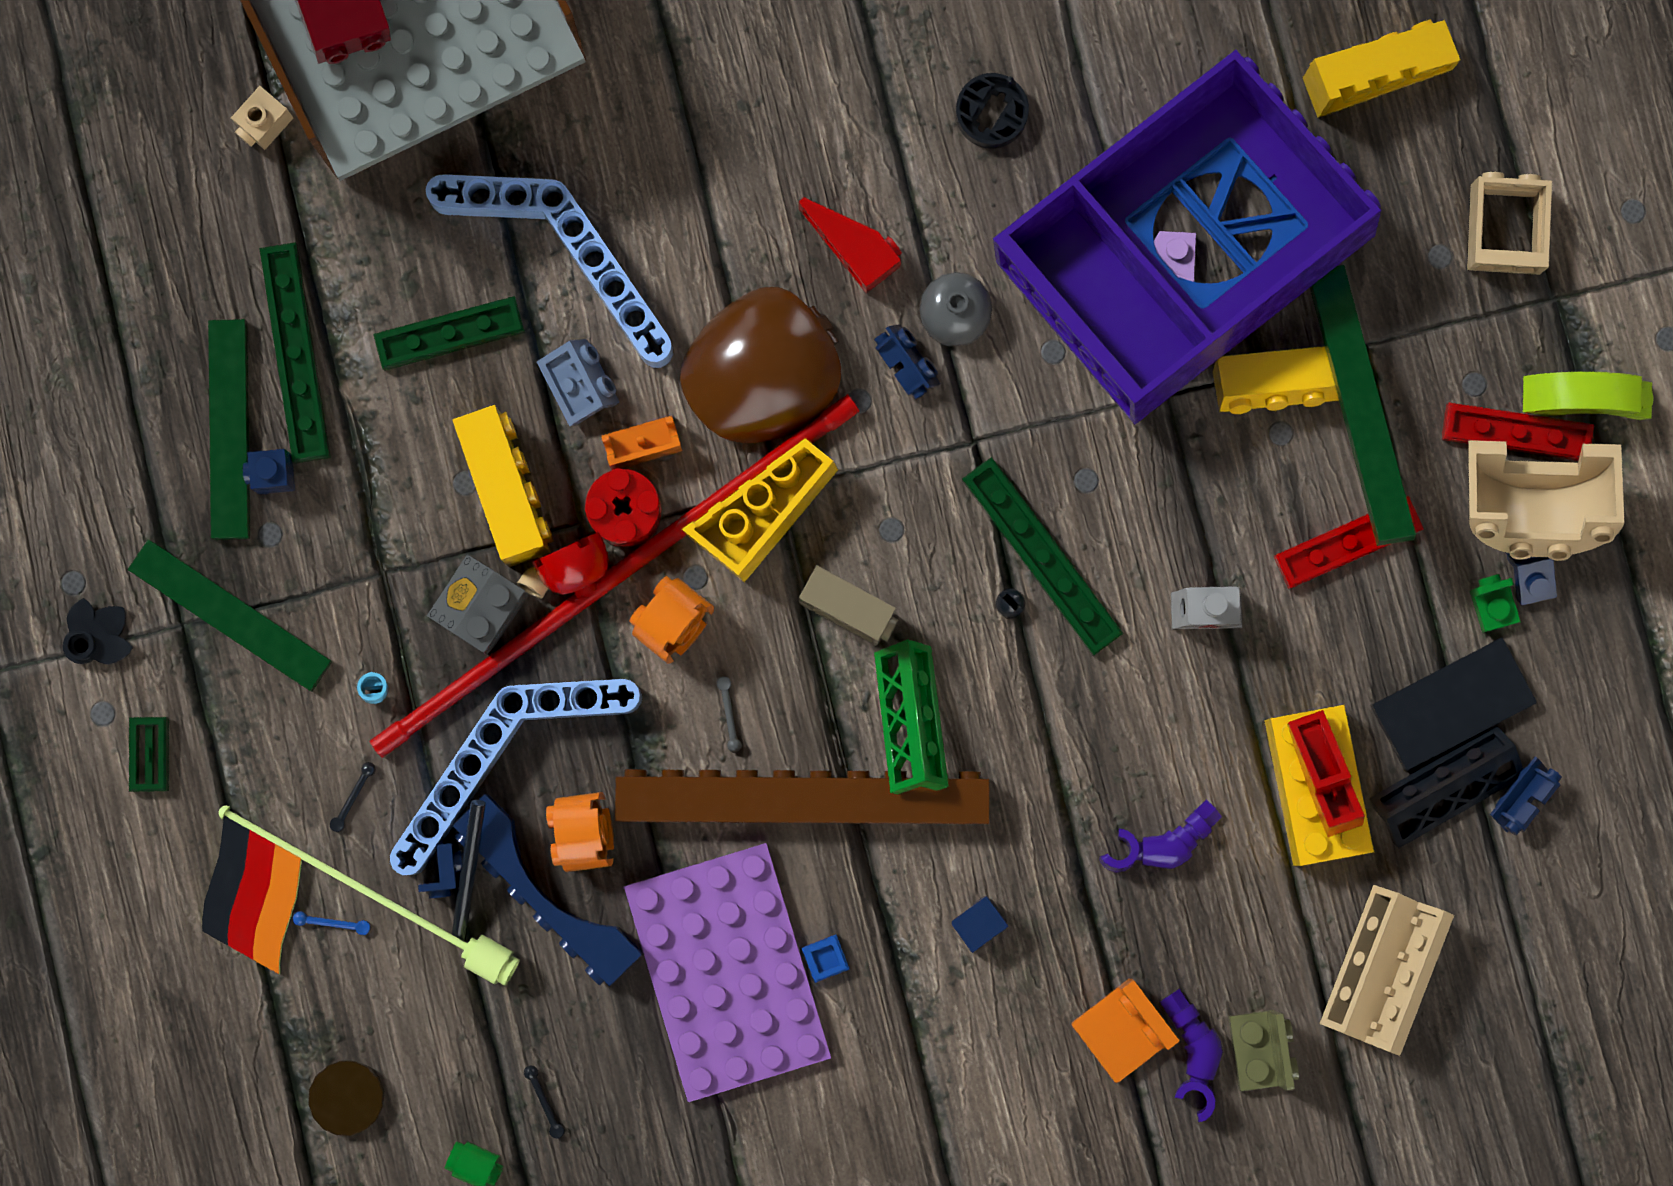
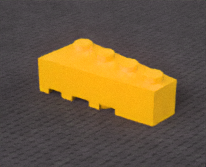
M1426 20L1414 25L1411 28L1412 30L1402 33L1392 32L1378 40L1315 58L1309 64L1310 66L1303 76V81L1317 117L1320 118L1453 70L1459 63L1460 58L1445 20L1433 23L1432 20Z
M805 438L768 465L767 469L752 480L749 479L739 487V490L723 502H718L708 510V513L697 521H692L682 530L691 540L745 583L838 469L832 459Z

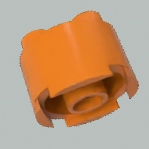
M666 576L656 585L653 591L655 597L647 606L641 605L632 614L629 622L634 625L632 635L663 661L670 664L674 662L671 657L674 652L680 656L684 654L707 625L702 618L706 611L710 615L713 614L714 605L680 578L671 580Z
M603 792L560 797L555 799L553 806H547V824L550 829L554 828L556 842L551 844V858L554 866L561 865L565 872L612 866L613 859H607V851L614 850L613 826L609 808L602 809L599 800L606 799Z

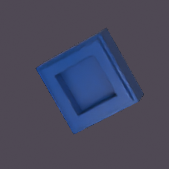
M836 934L802 947L815 983L849 970Z

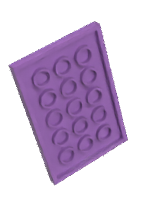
M767 843L624 886L688 1102L831 1059Z

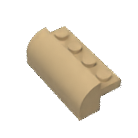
M1373 885L1320 1024L1400 1056L1454 915L1417 902L1400 893Z

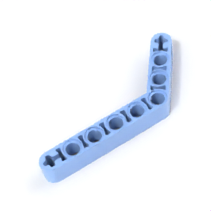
M443 174L436 175L427 183L426 196L433 208L440 214L547 219L642 360L653 368H661L671 361L673 347L668 335L562 182L553 179ZM448 188L452 195H446L445 201H440L437 195L443 194L444 189ZM486 189L490 192L486 202L482 204L472 202V196L477 190ZM515 191L525 192L527 196L522 204L515 206L508 203L511 193ZM558 192L563 195L562 202L556 207H549L544 204L545 198L550 193ZM463 194L464 203L461 202L458 196ZM569 223H581L584 226L582 233L576 237L567 236L565 228ZM595 251L602 253L604 260L599 266L590 267L585 264L586 256L589 253ZM613 281H619L625 285L623 293L617 297H611L605 293L607 285ZM630 312H642L645 315L644 322L637 327L627 325L626 317ZM649 332L657 345L663 344L661 346L663 353L659 356L654 352L649 353L650 347L644 337Z
M626 679L515 685L502 688L496 694L394 846L390 854L392 868L401 875H416L426 868L437 852L436 845L443 843L453 825L457 822L524 720L633 713L641 704V690L635 683ZM608 687L607 693L609 695H616L621 693V687H626L628 692L634 693V699H629L625 707H622V703L618 700H607L609 708L603 709L605 695L602 688ZM584 689H593L597 694V702L592 708L582 709L578 704V695ZM548 691H556L560 697V703L553 711H545L541 706V698ZM512 693H518L523 700L521 709L516 713H508L504 707L505 698ZM497 724L501 728L502 737L496 744L489 745L484 740V730L488 725ZM470 755H476L481 761L479 772L473 776L467 775L463 770L464 759ZM449 786H455L460 792L459 802L452 807L446 806L442 800V793ZM428 817H434L439 823V831L432 838L426 837L421 830L422 822ZM412 837L423 844L429 845L427 850L424 847H418L414 853L413 858L417 861L416 865L403 866L405 859L401 856L402 853L413 851L418 844L411 841Z

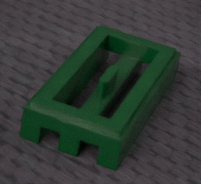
M169 717L129 718V792L169 791ZM140 725H145V784H139ZM154 725H158V784H154Z

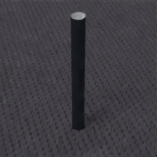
M472 800L470 804L452 927V935L464 942L467 935L486 803L481 800Z

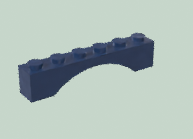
M484 794L479 799L486 803L479 853L485 859L481 862V865L495 879L501 875L511 885L506 890L519 904L523 905L527 901L536 911L532 916L536 922L547 932L553 928L563 938L559 945L573 959L579 955L589 965L585 971L598 985L605 981L608 986H611L644 953L619 927L600 925L580 919L560 908L548 898L532 879L522 860L516 839L515 821L490 795ZM470 809L453 825L458 831L455 838L463 847L465 845Z

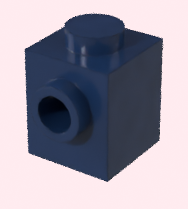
M285 449L247 452L248 462L243 463V477L245 484H250L251 490L258 494L295 491L294 467L290 452Z

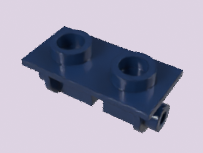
M900 324L888 326L886 330L890 336L887 332H884L874 339L877 344L875 349L890 369L900 362L904 365V368L894 374V376L908 396L912 395L917 400L927 393L924 386L928 389L941 384L936 377L938 375L936 367L927 357L923 358L915 347L917 345L915 337L906 327L902 328Z
M1535 756L1530 764L1520 772L1518 779L1505 796L1498 800L1496 807L1490 815L1507 833L1510 831L1517 836L1520 831L1525 832L1529 824L1540 812L1537 807L1531 804L1532 801L1535 799L1545 805L1561 786L1559 781L1562 776L1552 768L1548 770Z

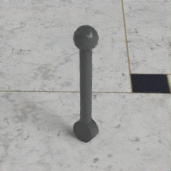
M722 676L717 680V687L722 691L730 738L727 748L730 752L736 753L741 750L742 744L737 739L729 694L731 681L728 677Z

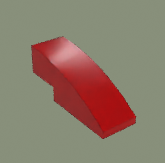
M1322 710L1289 721L1287 725L1294 748L1327 837L1363 826L1364 812L1351 784L1350 772L1324 711Z

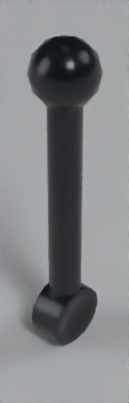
M366 762L362 765V774L338 817L330 821L332 831L340 832L345 828L344 820L367 778L376 771L373 763Z
M532 1065L527 1066L524 1069V1076L531 1081L551 1125L549 1133L555 1139L561 1138L565 1129L562 1124L556 1121L537 1078L538 1069Z

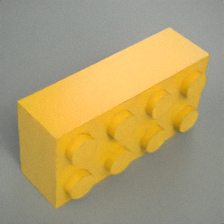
M495 405L452 419L500 559L508 567L551 553L548 543L554 540L547 521L544 520L543 516L538 518L536 509L542 507L535 486H532L531 481L526 483L524 474L530 471L523 452L520 451L519 447L514 448L512 440L518 437L507 412L501 413Z
M1340 705L1264 720L1293 866H1303L1374 852L1345 706ZM1322 710L1326 715L1351 775V784L1365 815L1363 826L1331 837H1327L1319 818L1287 725L1289 721Z

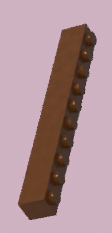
M625 769L624 777L616 776L615 822L989 824V779H981V772L963 771L959 772V779H948L949 787L936 791L918 787L897 795L890 793L888 771H884V778H870V771H847V778H832V771H810V778H795L794 770H773V777H758V770H736V777H721V770H699V777H684V770H662V777H647V770ZM901 771L902 781L910 779L907 778V771Z

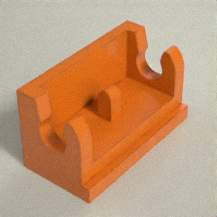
M672 415L601 436L611 470L622 469L683 451Z

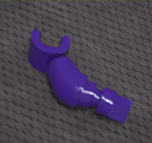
M1206 799L1184 820L1186 825L1184 827L1178 826L1173 832L1168 830L1163 835L1143 837L1142 842H1138L1132 833L1119 828L1118 840L1127 844L1129 856L1124 860H1115L1107 853L1100 856L1099 861L1104 868L1116 873L1125 872L1130 869L1136 860H1142V865L1173 869L1181 866L1193 856L1191 851L1198 846L1196 841L1199 838L1204 840L1212 832L1211 827L1222 816Z
M1178 989L1160 1001L1175 1027L1183 1029L1184 1033L1181 1036L1187 1044L1184 1046L1187 1051L1186 1074L1190 1075V1080L1183 1082L1178 1087L1175 1098L1183 1099L1184 1095L1191 1090L1202 1092L1206 1097L1207 1103L1202 1110L1197 1112L1198 1122H1203L1212 1115L1215 1109V1093L1208 1083L1209 1080H1214L1223 1055L1222 1043L1214 1028L1209 1029L1205 1021L1200 1022L1197 1017L1200 1013L1193 1003H1188L1181 990Z

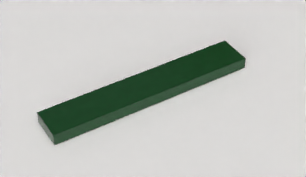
M293 242L259 248L292 462L297 464L331 458L298 244Z
M245 319L208 320L211 539H250V484L246 485L243 477V463L248 462L247 452H249L247 321Z
M992 457L962 478V482L1092 656L1123 635V632Z
M149 539L127 569L311 692H313L333 662Z

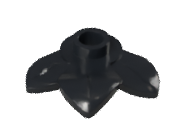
M82 598L70 608L66 618L69 632L63 640V651L70 661L77 664H87L96 660L109 665L124 659L130 654L133 646L127 640L120 637L126 624L125 608L108 606L95 611L90 602L85 598ZM86 639L89 645L88 649L80 653L77 649V644L80 640Z

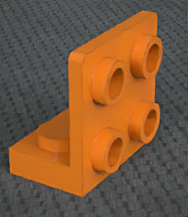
M1130 978L1072 1022V1027L1116 1083L1132 1073L1161 1049L1169 1050L1180 1041L1136 982Z

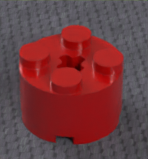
M620 468L609 471L596 479L587 493L585 501L587 519L596 533L599 532L603 540L611 545L627 547L644 543L655 533L661 521L662 509L659 495L653 484L636 471ZM630 501L629 506L632 512L629 515L623 512L617 516V503L621 502L624 504Z

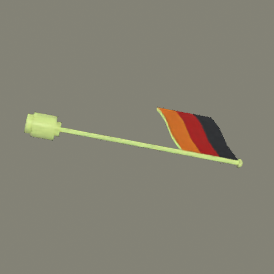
M226 805L220 808L219 816L221 819H224L219 857L204 901L202 931L280 974L282 945L297 900L302 860L463 949L461 957L466 960L464 968L493 984L499 982L506 986L513 976L520 959L514 957V952L484 935H481L478 940L471 938L466 943L231 812L230 806Z

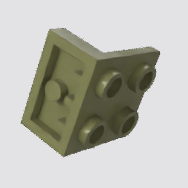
M1274 1010L1228 1016L1239 1091L1276 1086L1286 1091L1294 1090V1080H1299V1071L1296 1058H1290L1288 1042H1293L1290 1020H1285L1283 1013Z

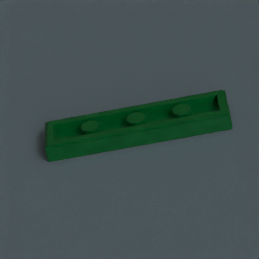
M512 296L375 333L373 336L382 369L386 371L523 334L525 330L516 297Z

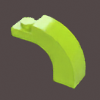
M1557 372L1523 376L1524 413L1545 417L1566 414H1608L1636 420L1652 419V405L1654 401L1652 382L1642 381V376L1610 372Z

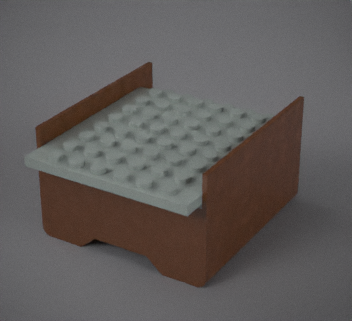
M240 0L308 140L340 181L586 62V56L573 14L566 0H380L389 25L391 41L385 42L384 47L373 52L360 50L351 53L347 59L335 64H328L327 62L318 64L295 0Z

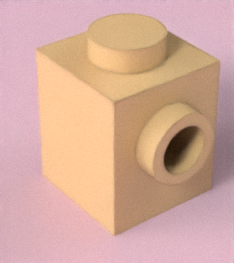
M259 86L234 113L231 119L239 127L235 133L245 143L252 147L256 142L265 150L292 121L293 116L286 107Z

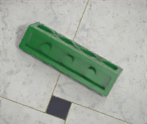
M907 639L874 652L890 793L898 795L918 787L936 791L949 787L931 646ZM898 655L899 667L894 676H891L889 674L888 659ZM899 689L903 693V702L898 711L893 709L892 700ZM903 724L907 727L908 736L901 747L897 743V733ZM906 760L911 762L913 778L902 781L901 769Z

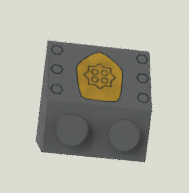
M466 555L427 617L489 656L529 594L494 570Z

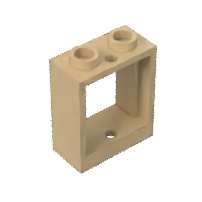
M1486 172L1471 184L1467 270L1540 275L1549 268L1552 181L1541 180V176L1536 174H1523L1518 176V179L1504 178V173ZM1484 194L1534 197L1532 252L1482 249Z

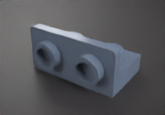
M587 339L570 340L537 361L569 426L578 425L600 410L613 407L619 403L615 394L616 387L613 381L605 375L599 363V354Z

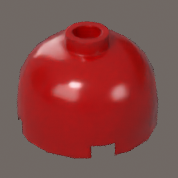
M597 532L532 561L543 584L552 592L561 595L574 592L576 597L580 598L597 590L595 582L605 575L608 569L609 555L603 538Z

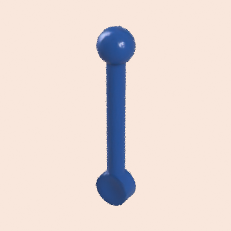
M302 911L296 912L293 916V922L297 926H303L306 923L356 930L360 935L368 934L371 929L370 923L366 920L354 923L307 916Z

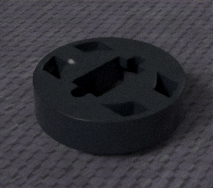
M986 73L974 77L962 88L956 103V122L961 133L971 143L983 148H1001L1015 141L1023 132L1029 114V104L1024 90L1013 77L999 73ZM979 84L984 87L977 92L972 89ZM1000 93H1004L1005 98L1003 102L1007 103L1003 112L991 130L986 127L983 132H980L978 130L980 123L976 121L992 95L998 97ZM962 103L969 107V116L961 112ZM1016 107L1023 110L1022 119L1015 115ZM1006 130L1012 132V134H1010L1007 137H1003L1000 135Z

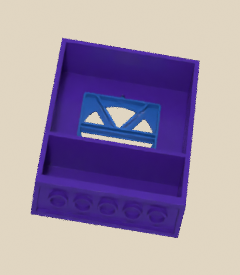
M1234 50L993 238L997 265L1134 425L1376 236L1381 213V205L1377 197L1370 190L1363 191L1355 182L1356 176L1350 167L1345 163L1339 164L1331 155L1332 150L1328 143L1321 136L1315 137L1307 129L1308 124L1303 115L1296 109L1291 111L1283 102L1284 97L1280 90L1273 83L1267 84L1260 77V71L1255 62L1248 56L1243 58L1237 50ZM1221 173V180L1208 208L1186 182L1198 176ZM1238 177H1242L1256 185L1266 196L1272 209L1271 214L1220 222ZM1171 193L1178 198L1243 274L1218 283H1197L1181 277L1178 278L1157 254L1153 240L1155 218L1161 205ZM1268 229L1272 231L1270 243L1257 262L1232 236Z

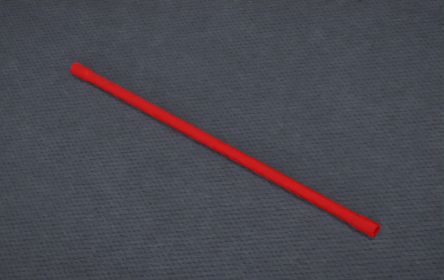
M846 394L824 410L810 424L608 569L605 575L595 582L597 590L580 598H577L575 594L406 717L394 722L373 737L369 742L381 758L387 756L406 742L416 731L686 536V533L682 530L692 521L695 522L708 513L711 507L718 502H723L739 490V487L749 479L752 480L767 469L768 465L805 438L813 444L828 432L836 430L860 412L854 401Z

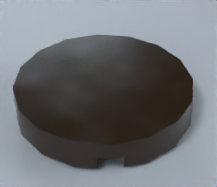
M341 1060L326 1066L315 1076L309 1089L308 1105L314 1120L322 1129L335 1135L352 1136L367 1130L378 1119L383 1107L385 1091L380 1077L371 1067L357 1061Z

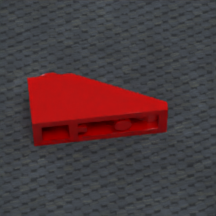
M805 197L798 201L799 211L866 294L900 268L901 259L898 256L902 252L891 237L888 236L884 239L878 231Z

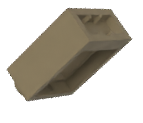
M816 565L799 596L800 605L876 646L881 639L888 642L898 623V619L893 617L896 610L895 607Z

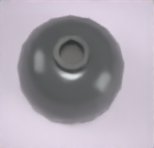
M953 272L941 275L928 285L922 295L919 312L922 326L932 339L942 345L964 346L973 343L984 334L990 324L993 307L990 294L981 281L969 274Z

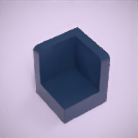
M985 895L951 922L972 953L1008 927L1007 923Z

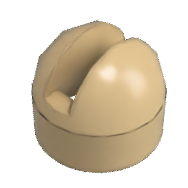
M535 567L527 569L517 582L520 588L539 599H542L548 590L538 576Z

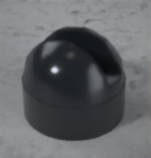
M1005 589L997 596L995 606L1001 616L1009 619L1016 618L1025 608V598L1016 589ZM1006 594L1019 606L1016 611L1003 599Z

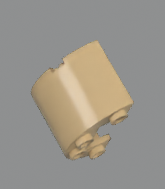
M1468 441L1469 524L1473 534L1484 544L1499 551L1510 553V556L1514 559L1549 557L1552 560L1562 561L1570 558L1572 554L1585 552L1612 542L1614 537L1623 528L1624 500L1621 445L1583 444L1578 463L1505 461L1507 456L1506 442Z

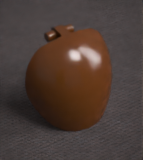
M762 287L753 290L722 309L695 338L686 352L681 365L680 381L682 392L692 411L701 422L715 434L727 440L741 443H757L779 439L796 433L815 420L831 403L838 391L841 381V363L834 347L839 342L831 331L834 327L825 315H820L815 306L808 308L791 291L780 287Z

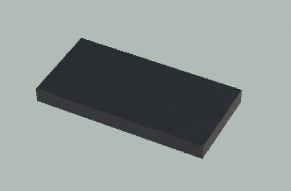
M1501 637L1371 704L1370 707L1404 771H1407L1536 704L1537 701L1504 639Z

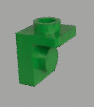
M1500 574L1478 580L1480 587L1469 591L1482 633L1521 622L1510 586L1514 585L1512 578L1501 580Z

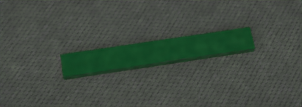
M1344 265L1336 266L1312 285L1310 291L1376 545L1380 546L1414 540L1416 533L1346 269Z

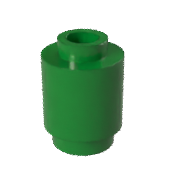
M457 1141L448 1157L445 1169L452 1172V1177L472 1186H488V1184L495 1186L504 1166L498 1163L500 1155L468 1141L466 1144Z

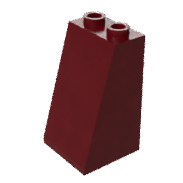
M295 0L318 64L323 62L328 64L339 63L347 59L351 53L360 50L373 52L384 47L385 42L391 41L389 25L380 0Z

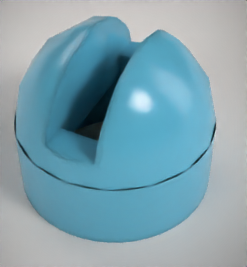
M370 672L359 679L357 691L365 702L378 704L387 697L388 684L382 675ZM382 689L380 693L365 694V690Z

